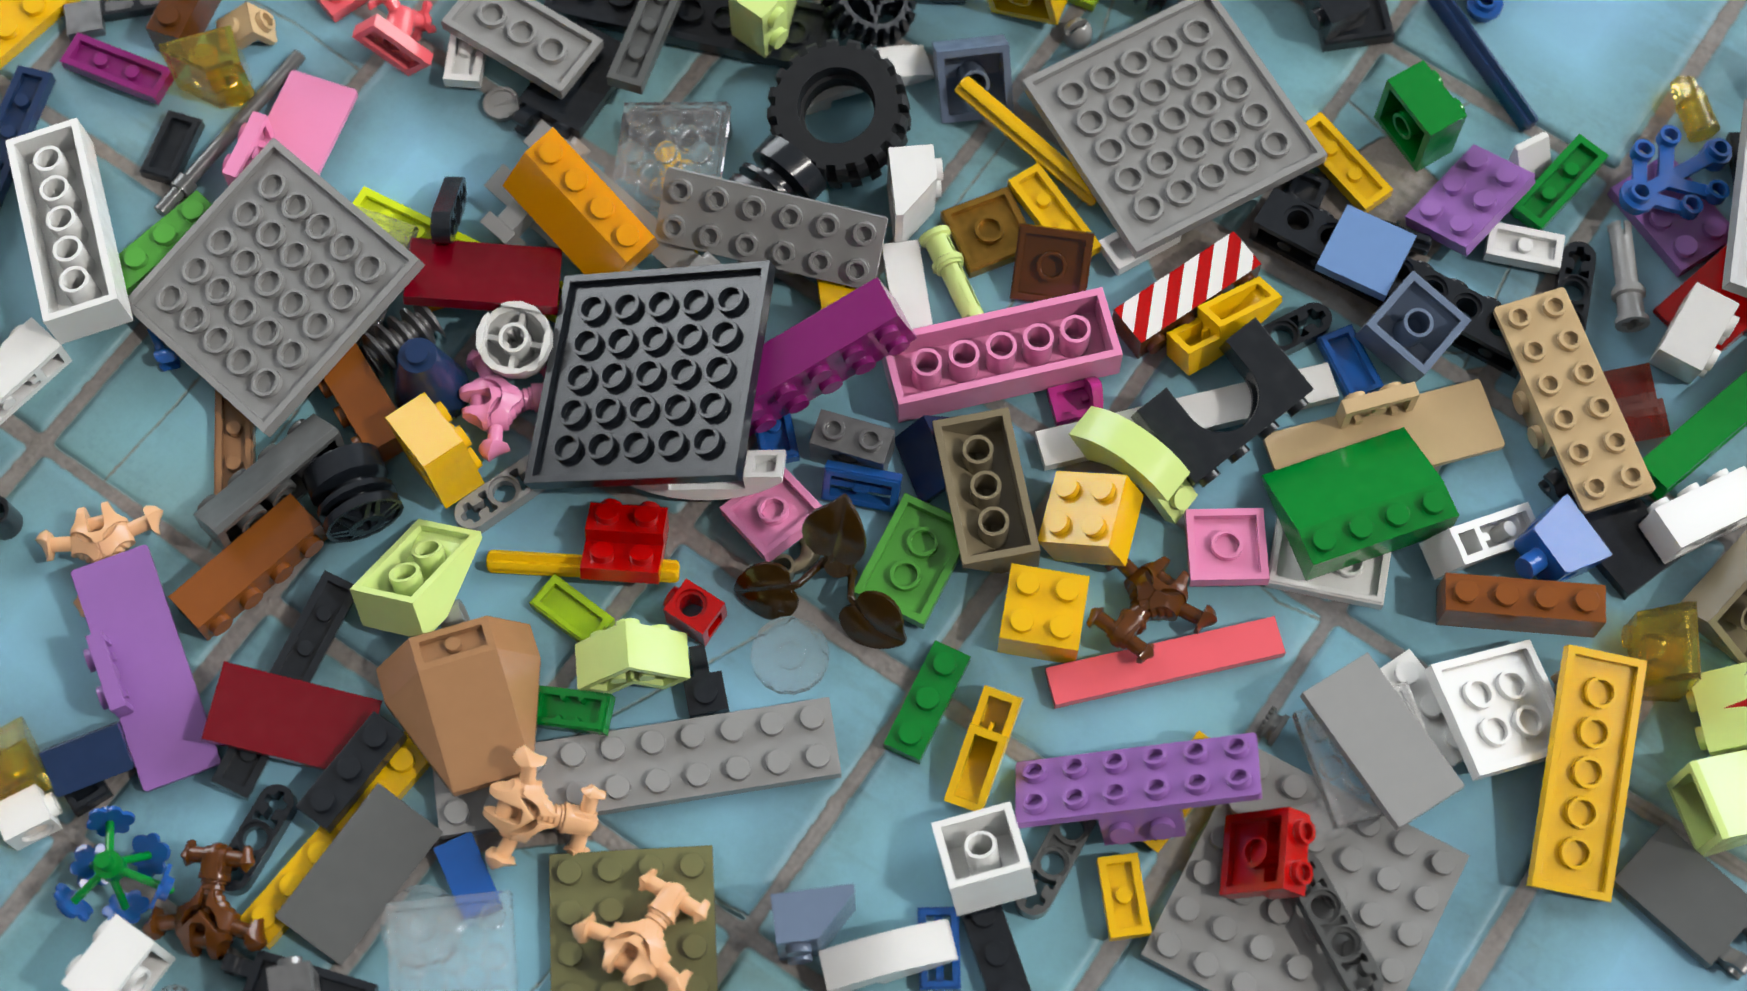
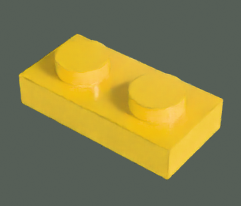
M1138 852L1097 857L1096 864L1109 942L1150 936L1152 932Z

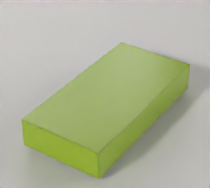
M556 574L547 581L529 602L532 609L576 642L589 638L590 634L594 631L606 630L616 624L615 618Z

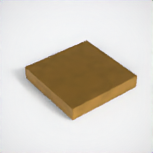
M1009 186L948 208L940 213L943 224L950 228L951 235L949 237L956 251L962 253L964 257L963 266L969 279L1015 262L1020 223H1027Z

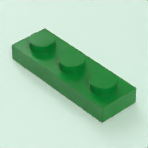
M1579 133L1538 177L1531 189L1516 203L1509 213L1528 228L1543 231L1603 166L1609 155Z
M934 641L883 743V748L920 764L970 663L971 656L941 642Z

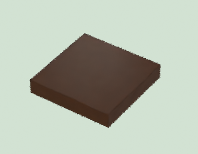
M1020 223L1010 299L1037 302L1086 291L1095 233Z

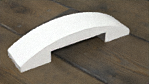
M897 45L876 49L879 51L882 59L888 58L895 66L896 73L901 76L905 87L935 78L923 45ZM837 86L827 89L812 101L806 115L832 108L831 101L864 91L852 86Z
M747 450L742 481L634 485L632 487L665 497L687 500H724L744 497L765 491L782 483L787 454L786 450Z

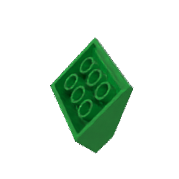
M1404 427L1261 476L1263 485L1306 581L1427 540L1453 527L1459 517V513L1443 479Z

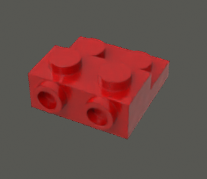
M612 498L604 499L601 503L591 502L585 526L586 541L580 564V579L659 584L669 532L668 507H660L659 504L653 501L642 502L639 506L623 505L620 501Z
M1288 806L1226 815L1219 895L1228 899L1264 896L1272 900L1304 897L1306 885L1313 878V869L1307 860L1308 845L1314 841L1316 830L1313 822L1310 820V814Z

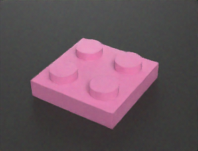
M785 468L782 483L756 494L732 498L720 506L719 509L722 516L765 562H771L803 538L802 525L804 520L812 511L822 505Z
M1264 508L1185 510L1188 573L1190 574L1189 587L1268 585L1270 577Z

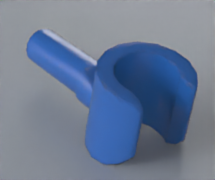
M147 328L154 344V357L159 363L160 369L162 371H169L181 368L180 357L172 349L165 348L163 341Z

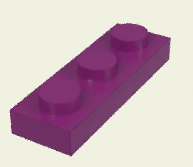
M77 32L60 59L64 69L156 105L160 104L176 78L173 69L79 32Z

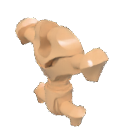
M108 501L101 503L102 515L90 517L87 509L81 507L77 508L70 536L54 537L46 529L38 534L35 541L42 547L46 562L54 560L55 552H71V557L85 560L86 563H94L129 550L136 543L134 537L152 529L156 535H160L159 524L163 510L157 506L146 505L143 508L145 515L129 522L126 517L117 514ZM77 595L73 604L78 609L80 616L85 617Z
M525 745L517 748L513 758L520 766V778L492 783L489 793L498 799L497 806H484L483 816L498 829L499 835L502 836L498 847L491 846L485 852V860L489 868L494 870L506 866H516L515 858L512 854L518 842L527 843L535 834L548 828H555L560 834H572L570 842L563 848L566 852L571 853L572 856L577 853L590 852L591 850L586 847L588 836H591L598 826L596 808L599 799H606V792L598 789L593 784H589L581 788L583 793L581 805H574L569 802H564L560 805L555 803L553 805V802L548 800V795L545 794L542 780H536L537 767L545 765L547 757L531 751Z
M651 868L646 874L639 877L638 891L647 890L656 896L654 901L648 904V914L645 915L644 919L631 923L615 922L613 928L597 923L596 916L592 911L583 921L572 926L573 937L578 943L585 944L590 938L604 943L602 947L605 954L602 969L608 974L616 969L625 974L622 979L624 984L632 986L642 981L653 980L658 976L668 986V991H685L688 980L693 972L686 969L679 973L668 963L672 957L668 954V949L665 947L666 942L663 940L665 935L663 931H666L667 926L675 924L676 918L681 911L693 918L694 925L705 921L711 904L707 899L702 903L696 901L689 896V893L682 884L670 881L666 883L656 877L658 870Z

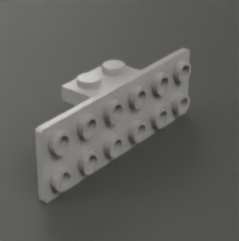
M669 167L665 174L654 236L659 242L702 252L708 251L710 254L736 259L738 263L770 260L776 267V273L799 274L859 288L877 276L888 218Z

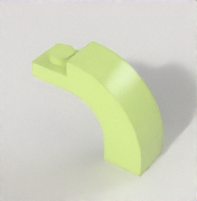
M1091 406L1069 433V436L1087 460L1108 465L1124 475H1128L1147 495L1167 522L1176 524L1185 513V510L1189 508L1198 496L1186 479L1190 471L1181 460L1148 431L1117 413Z

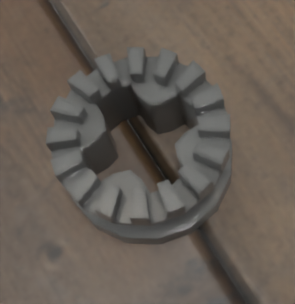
M1272 706L1262 721L1263 724L1259 726L1256 732L1257 739L1260 737L1266 738L1267 745L1272 747L1290 716L1287 714L1284 716L1278 715L1277 708Z

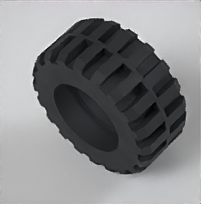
M830 39L826 41L827 47L818 49L817 44L814 43L806 46L808 52L806 55L800 57L795 53L788 59L790 68L787 71L780 68L775 76L777 86L770 87L768 100L770 107L767 108V120L771 127V134L778 135L787 140L806 155L821 172L830 188L841 189L842 183L850 182L853 188L863 185L861 179L870 176L874 181L882 176L880 169L888 164L889 147L906 146L908 142L906 133L911 130L910 105L903 80L896 73L895 66L888 58L882 59L879 51L871 46H868L865 50L861 49L859 41L848 39L846 46H840L838 39ZM837 86H852L867 93L874 106V115L863 133L843 143H827L811 135L806 126L805 116L810 104L819 94Z

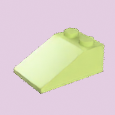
M728 0L732 35L766 58L774 48L779 49L785 43L797 0Z
M418 519L350 588L362 625L409 637L434 631L449 615L483 538L481 531Z

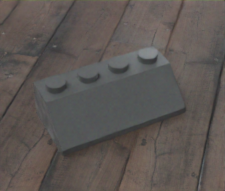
M314 413L306 420L300 419L289 428L284 439L278 444H270L264 448L253 465L247 470L241 469L229 479L228 486L217 495L211 494L199 504L198 511L193 514L199 526L224 550L290 493L299 501L308 493L302 481L304 470L323 454L345 446L340 431Z

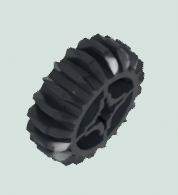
M821 0L820 5L826 8L823 12V19L833 21L830 24L829 31L838 29L841 32L840 41L847 38L859 41L863 44L864 49L868 46L882 48L888 45H896L909 32L910 25L915 20L916 14L913 11L917 4L915 0ZM885 15L891 16L890 22L878 24V18H883Z

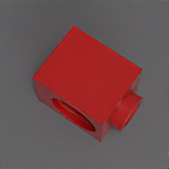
M687 578L679 588L674 586L663 602L666 622L681 632L687 633L689 637L705 646L727 617L725 602ZM692 604L703 608L698 615L692 617L682 613L685 607Z

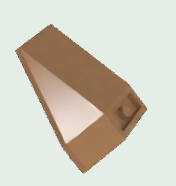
M483 616L408 638L376 668L386 707L454 797L489 787L494 782L520 777V766L515 762L513 754L522 745L535 752L541 658L530 624L492 616Z

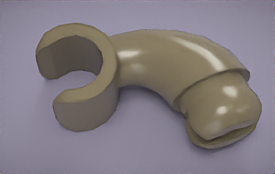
M804 538L799 540L801 548L797 559L794 560L787 554H780L773 560V562L789 568L791 581L796 574L803 573L813 567L821 556L809 549Z

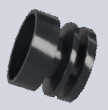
M770 134L753 152V160L757 166L744 162L739 168L740 174L734 173L729 179L815 200L827 187L823 175L806 155L787 140Z
M353 443L338 447L314 460L303 472L302 481L313 505L318 507V518L323 524L322 527L330 541L342 543L367 538L391 525L403 511L404 506L398 493H396L397 490L392 480L387 479L389 473L377 446L373 444Z

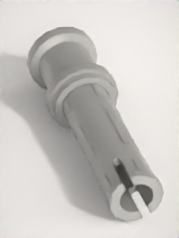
M1617 220L1607 226L1615 278L1611 299L1616 303L1618 315L1615 319V328L1621 332H1637L1650 325V317L1645 313L1643 299L1646 297V288L1638 280L1632 223L1624 220V229H1621V220Z

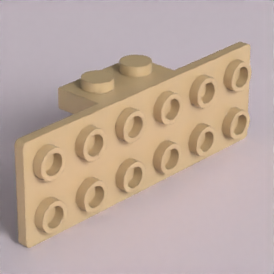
M1560 287L1495 307L1493 315L1521 376L1512 395L1514 408L1519 415L1523 414L1528 426L1527 435L1529 442L1534 449L1538 448L1542 460L1553 456L1557 457L1580 511L1583 514H1587L1653 493L1656 488L1566 289Z
M1479 379L1420 394L1415 381L1406 384L1392 382L1381 387L1379 391L1365 394L1364 391H1357L1341 400L1335 416L1274 431L1262 440L1273 471L1403 427L1433 467L1502 450L1505 446L1499 426Z

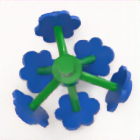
M117 806L93 809L89 812V820L86 822V827L90 830H96L99 836L105 837V845L100 843L92 847L88 844H82L75 849L74 858L76 861L69 865V871L71 874L77 875L76 881L81 889L79 891L71 890L67 885L58 883L53 894L57 901L56 906L64 916L70 919L78 917L81 921L86 922L93 914V908L83 898L97 884L105 886L110 883L114 894L109 898V905L102 909L103 916L107 920H111L117 914L130 924L137 923L141 918L140 914L145 913L149 909L153 910L157 899L166 901L168 895L175 891L173 884L176 878L168 876L172 864L168 863L167 867L165 861L170 858V848L166 843L160 842V836L157 833H150L147 836L142 834L134 837L132 841L134 852L131 855L120 856L114 851V835L116 833L128 832L130 825L135 821V815L132 812L123 811ZM132 863V865L137 866L138 872L127 868V864ZM155 874H163L160 881L152 877ZM123 877H127L156 889L151 903L147 897H142L140 890H132L129 893L124 892L120 880Z

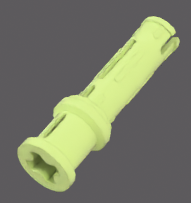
M940 225L924 232L919 238V243L921 247L927 249L933 262L931 268L934 274L942 277L961 318L983 314L981 305L962 268L964 257L962 253L956 251L949 237L951 235L949 226Z

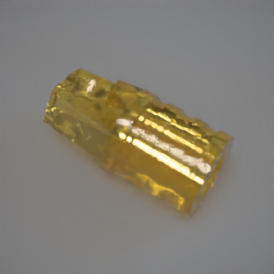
M1679 75L1671 81L1670 87L1675 101V110L1679 115L1680 122L1683 124L1682 126L1688 141L1700 142L1717 134L1720 130L1719 122L1709 103L1708 96L1703 88L1699 87L1694 76Z

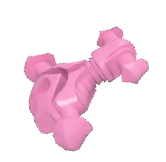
M472 349L467 355L466 365L473 372H478L479 378L459 388L460 399L470 403V406L462 408L461 411L462 417L467 422L479 427L482 431L488 432L487 439L482 441L478 451L483 459L490 462L496 457L511 451L508 443L503 442V431H509L513 420L529 409L538 413L544 382L531 383V387L519 390V387L512 385L501 375L494 374L483 362L479 352ZM547 365L539 372L543 378H545Z

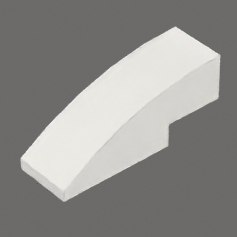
M947 919L899 928L818 951L827 991H853L874 983L886 984L958 960L949 920Z

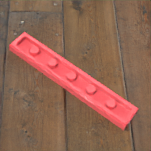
M1275 616L1153 643L1155 645L1154 657L1147 659L1141 664L1136 663L1138 657L1126 649L1046 667L1045 675L1054 709L1281 658L1284 657L1286 652Z

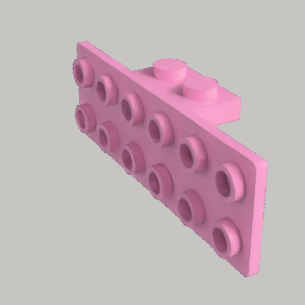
M292 70L268 117L265 114L253 111L248 122L243 123L240 127L238 142L233 152L227 154L222 165V174L228 186L273 137L320 175L358 98L357 91Z

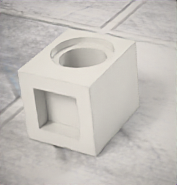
M34 784L0 801V832L7 844L16 851H19L63 829L58 819V815L63 812L54 793H46L37 784Z

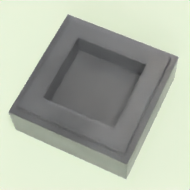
M85 0L63 4L67 36L70 41L73 40L77 32L89 37L106 35L105 21L101 12V0Z

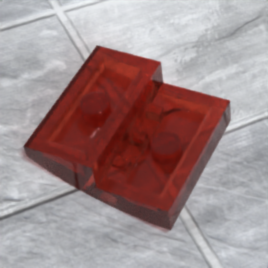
M1649 363L1603 371L1635 442L1671 435L1663 398L1657 399Z

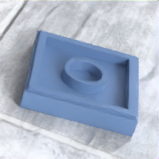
M1347 204L1316 264L1315 270L1384 302L1417 235Z

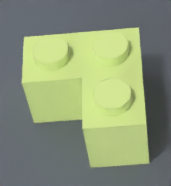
M635 618L620 619L616 621L615 626L606 630L594 631L590 634L589 638L575 644L578 690L612 694L633 684L665 690L690 679L687 633L670 630L668 625L658 624L649 626L640 624V621Z

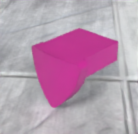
M1096 376L1047 388L1046 394L1055 426L1078 422L1091 406L1103 409L1102 383Z

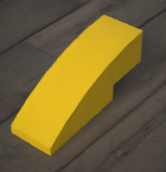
M1258 276L1197 306L1198 317L1189 324L1185 323L1166 333L1167 356L1188 376L1192 375L1223 356L1224 354L1219 347L1256 317L1262 324L1282 303V296Z
M984 685L943 801L971 811L985 808L1024 698Z

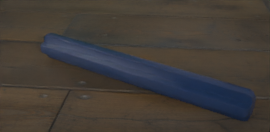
M1427 0L1518 129L1525 132L1533 128L1538 121V116L1454 0Z

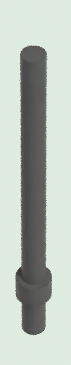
M294 50L185 173L180 172L170 183L172 188L154 207L157 213L164 217L174 209L183 197L187 198L195 191L198 180L237 138L240 127L243 123L248 122L252 112H260L284 85L290 72L297 70L306 60L301 52Z

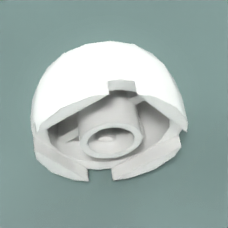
M507 301L499 304L501 307L495 309L492 313H486L476 330V347L483 362L494 373L509 379H526L538 374L547 365L549 354L553 348L554 334L548 319L535 306L523 301Z

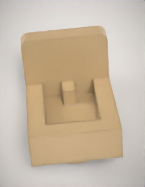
M249 2L243 3L216 21L221 52L233 56L257 40L270 46L278 42L275 31L276 24L272 14Z

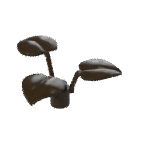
M843 494L830 503L815 509L804 520L802 535L806 545L815 554L824 557L820 558L818 563L797 581L791 582L790 573L785 566L775 562H761L744 570L734 584V591L737 597L753 612L766 619L782 620L790 617L799 605V598L794 590L799 589L816 573L825 568V571L831 577L848 578L847 600L850 604L841 609L839 621L843 630L851 639L861 645L875 649L895 648L907 641L902 612L891 597L882 592L872 590L862 592L858 598L855 596V578L858 575V571L854 567L864 555L867 541L860 516L847 494Z

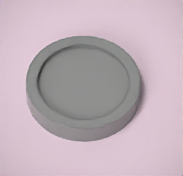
M496 87L490 90L483 100L486 115L497 122L511 120L517 110L520 109L519 97L514 90L508 87Z

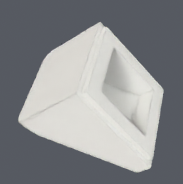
M1542 132L1515 145L1508 161L1534 173L1535 179L1538 178L1552 163L1550 140L1547 132Z

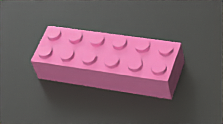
M1103 287L915 328L912 330L917 339L910 342L909 347L905 351L893 356L888 355L881 360L898 423L921 418L923 415L932 416L1047 390L1048 387L1080 381L1091 376L1100 378L1118 374L1123 353Z

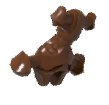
M1166 556L1154 562L1146 563L1139 568L1129 558L1127 559L1126 566L1105 565L1107 571L1117 568L1127 578L1124 581V586L1131 600L1130 606L1121 610L1116 621L1103 612V607L1092 608L1086 622L1089 628L1095 625L1105 632L1106 637L1110 639V644L1114 647L1127 648L1138 657L1136 660L1138 664L1154 657L1155 645L1152 643L1147 644L1137 637V635L1142 634L1146 630V623L1148 621H1176L1179 616L1196 625L1193 631L1194 634H1198L1201 629L1214 625L1217 622L1216 611L1211 605H1206L1202 611L1187 603V582L1190 574L1184 570L1176 580L1168 575L1165 570L1171 560Z
M194 839L188 840L180 856L184 861L185 867L192 863H201L198 878L201 879L200 882L202 884L193 898L183 905L177 906L176 913L164 914L163 909L154 906L148 920L141 928L143 933L152 940H158L166 935V931L175 930V935L180 939L186 953L196 958L200 957L203 948H206L211 959L222 960L236 937L244 940L243 944L249 951L262 950L268 945L265 935L264 918L255 919L251 924L240 921L241 914L231 907L226 896L223 895L225 885H227V882H231L232 867L241 868L247 873L256 864L253 857V847L246 845L243 851H236L220 842L207 845L206 847H199Z

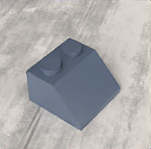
M1004 34L932 42L934 75L942 124L985 119L955 93L956 86L966 76L971 77L1014 114L1010 48Z
M1412 271L1353 337L1407 383L1415 381L1416 383L1430 370L1470 323L1471 319L1415 271Z
M854 883L770 894L779 961L788 960L789 965L807 964L813 961V956H819L818 951L827 948L856 910Z

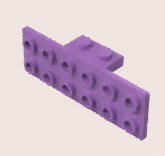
M141 545L72 570L71 576L91 633L85 636L89 648L83 650L84 657L92 673L97 671L101 686L96 687V693L104 710L109 708L120 719L143 790L150 792L219 766L222 759L217 745L201 741L207 715L149 547Z
M1256 733L1016 763L1015 818L1018 828L1098 819L1105 846L1186 836V823L1182 809L1253 801L1262 798L1259 749Z

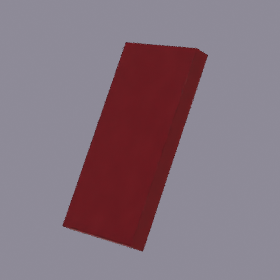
M411 238L409 251L419 258L425 266L404 288V305L494 311L501 307L499 304L504 302L523 301L535 306L542 314L557 315L562 266V250L560 248L466 241L442 244L433 243L432 239Z
M224 661L201 741L325 771L373 711L379 714L382 700Z

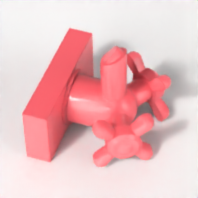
M399 0L369 1L367 4L369 10L383 3L389 12L387 19H384L379 14L373 15L355 25L352 37L407 76L430 66L434 53L422 46L418 41L421 40L422 32L427 31L432 34L437 30L435 25L432 24V18L429 14L432 2L425 0L421 11L417 12L415 9L401 5Z

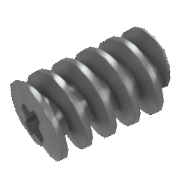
M413 305L414 314L403 307L400 309L401 322L390 315L387 317L389 330L381 324H376L374 326L376 338L367 332L361 336L363 343L361 348L381 378L385 377L383 364H387L396 370L397 363L395 357L398 356L401 346L406 341L413 338H425L436 344L434 332L436 331L446 338L440 323L427 306Z

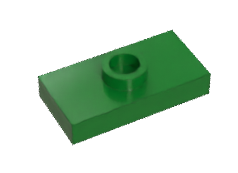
M539 685L537 727L608 736L616 697L610 693Z

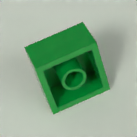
M1424 60L1386 81L1374 115L1376 121L1416 172L1453 151L1467 117L1461 101L1452 97L1443 85V80L1438 72L1431 70Z

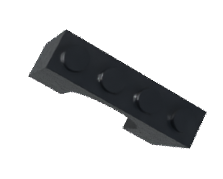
M1256 317L1219 347L1246 381L1250 390L1251 410L1242 427L1229 432H1214L1201 427L1189 416L1167 387L1131 416L1137 425L1156 437L1181 460L1190 471L1186 479L1191 486L1198 482L1202 488L1221 474L1216 468L1226 459L1232 464L1250 451L1246 445L1247 442L1256 435L1262 441L1280 427L1275 420L1282 414L1287 412L1292 417L1309 404L1305 396L1313 391L1314 388Z

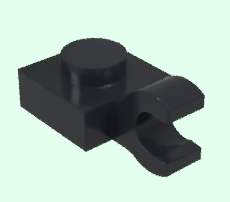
M704 644L689 647L694 676H690V679L683 681L690 718L728 713L729 706L722 670L710 673Z

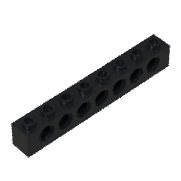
M1274 187L1253 221L1249 239L1380 307L1383 301L1315 270L1316 264L1326 247L1322 242L1329 241L1339 220L1335 219L1330 212L1324 209H1316L1304 203L1294 193L1283 192ZM1297 224L1301 226L1303 230H1295L1291 228L1289 225ZM1407 256L1397 275L1398 278L1403 281L1412 271H1415L1460 311L1470 316V323L1451 345L1516 378L1519 371L1504 337L1497 336L1490 330H1500L1493 311L1495 307L1502 304L1493 297L1483 296L1469 289L1461 280L1442 275L1435 271L1428 263L1416 261ZM1393 283L1386 299L1401 283Z

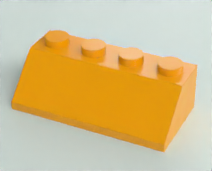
M554 127L524 152L502 185L583 274L632 271L659 246L655 236Z

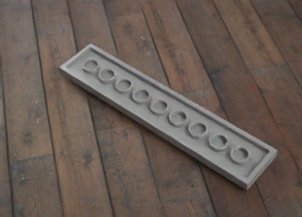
M829 697L612 730L608 732V736L586 734L535 743V753L547 757L545 765L537 767L536 780H542V787L545 789V794L548 795V800L552 801L553 805L555 803L560 805L564 802L581 805L583 798L581 788L593 784L598 789L606 792V799H599L596 808L597 816L842 778ZM433 769L438 827L443 831L440 836L442 840L453 839L470 831L473 835L498 832V829L483 816L484 806H497L498 799L489 793L490 786L454 797Z

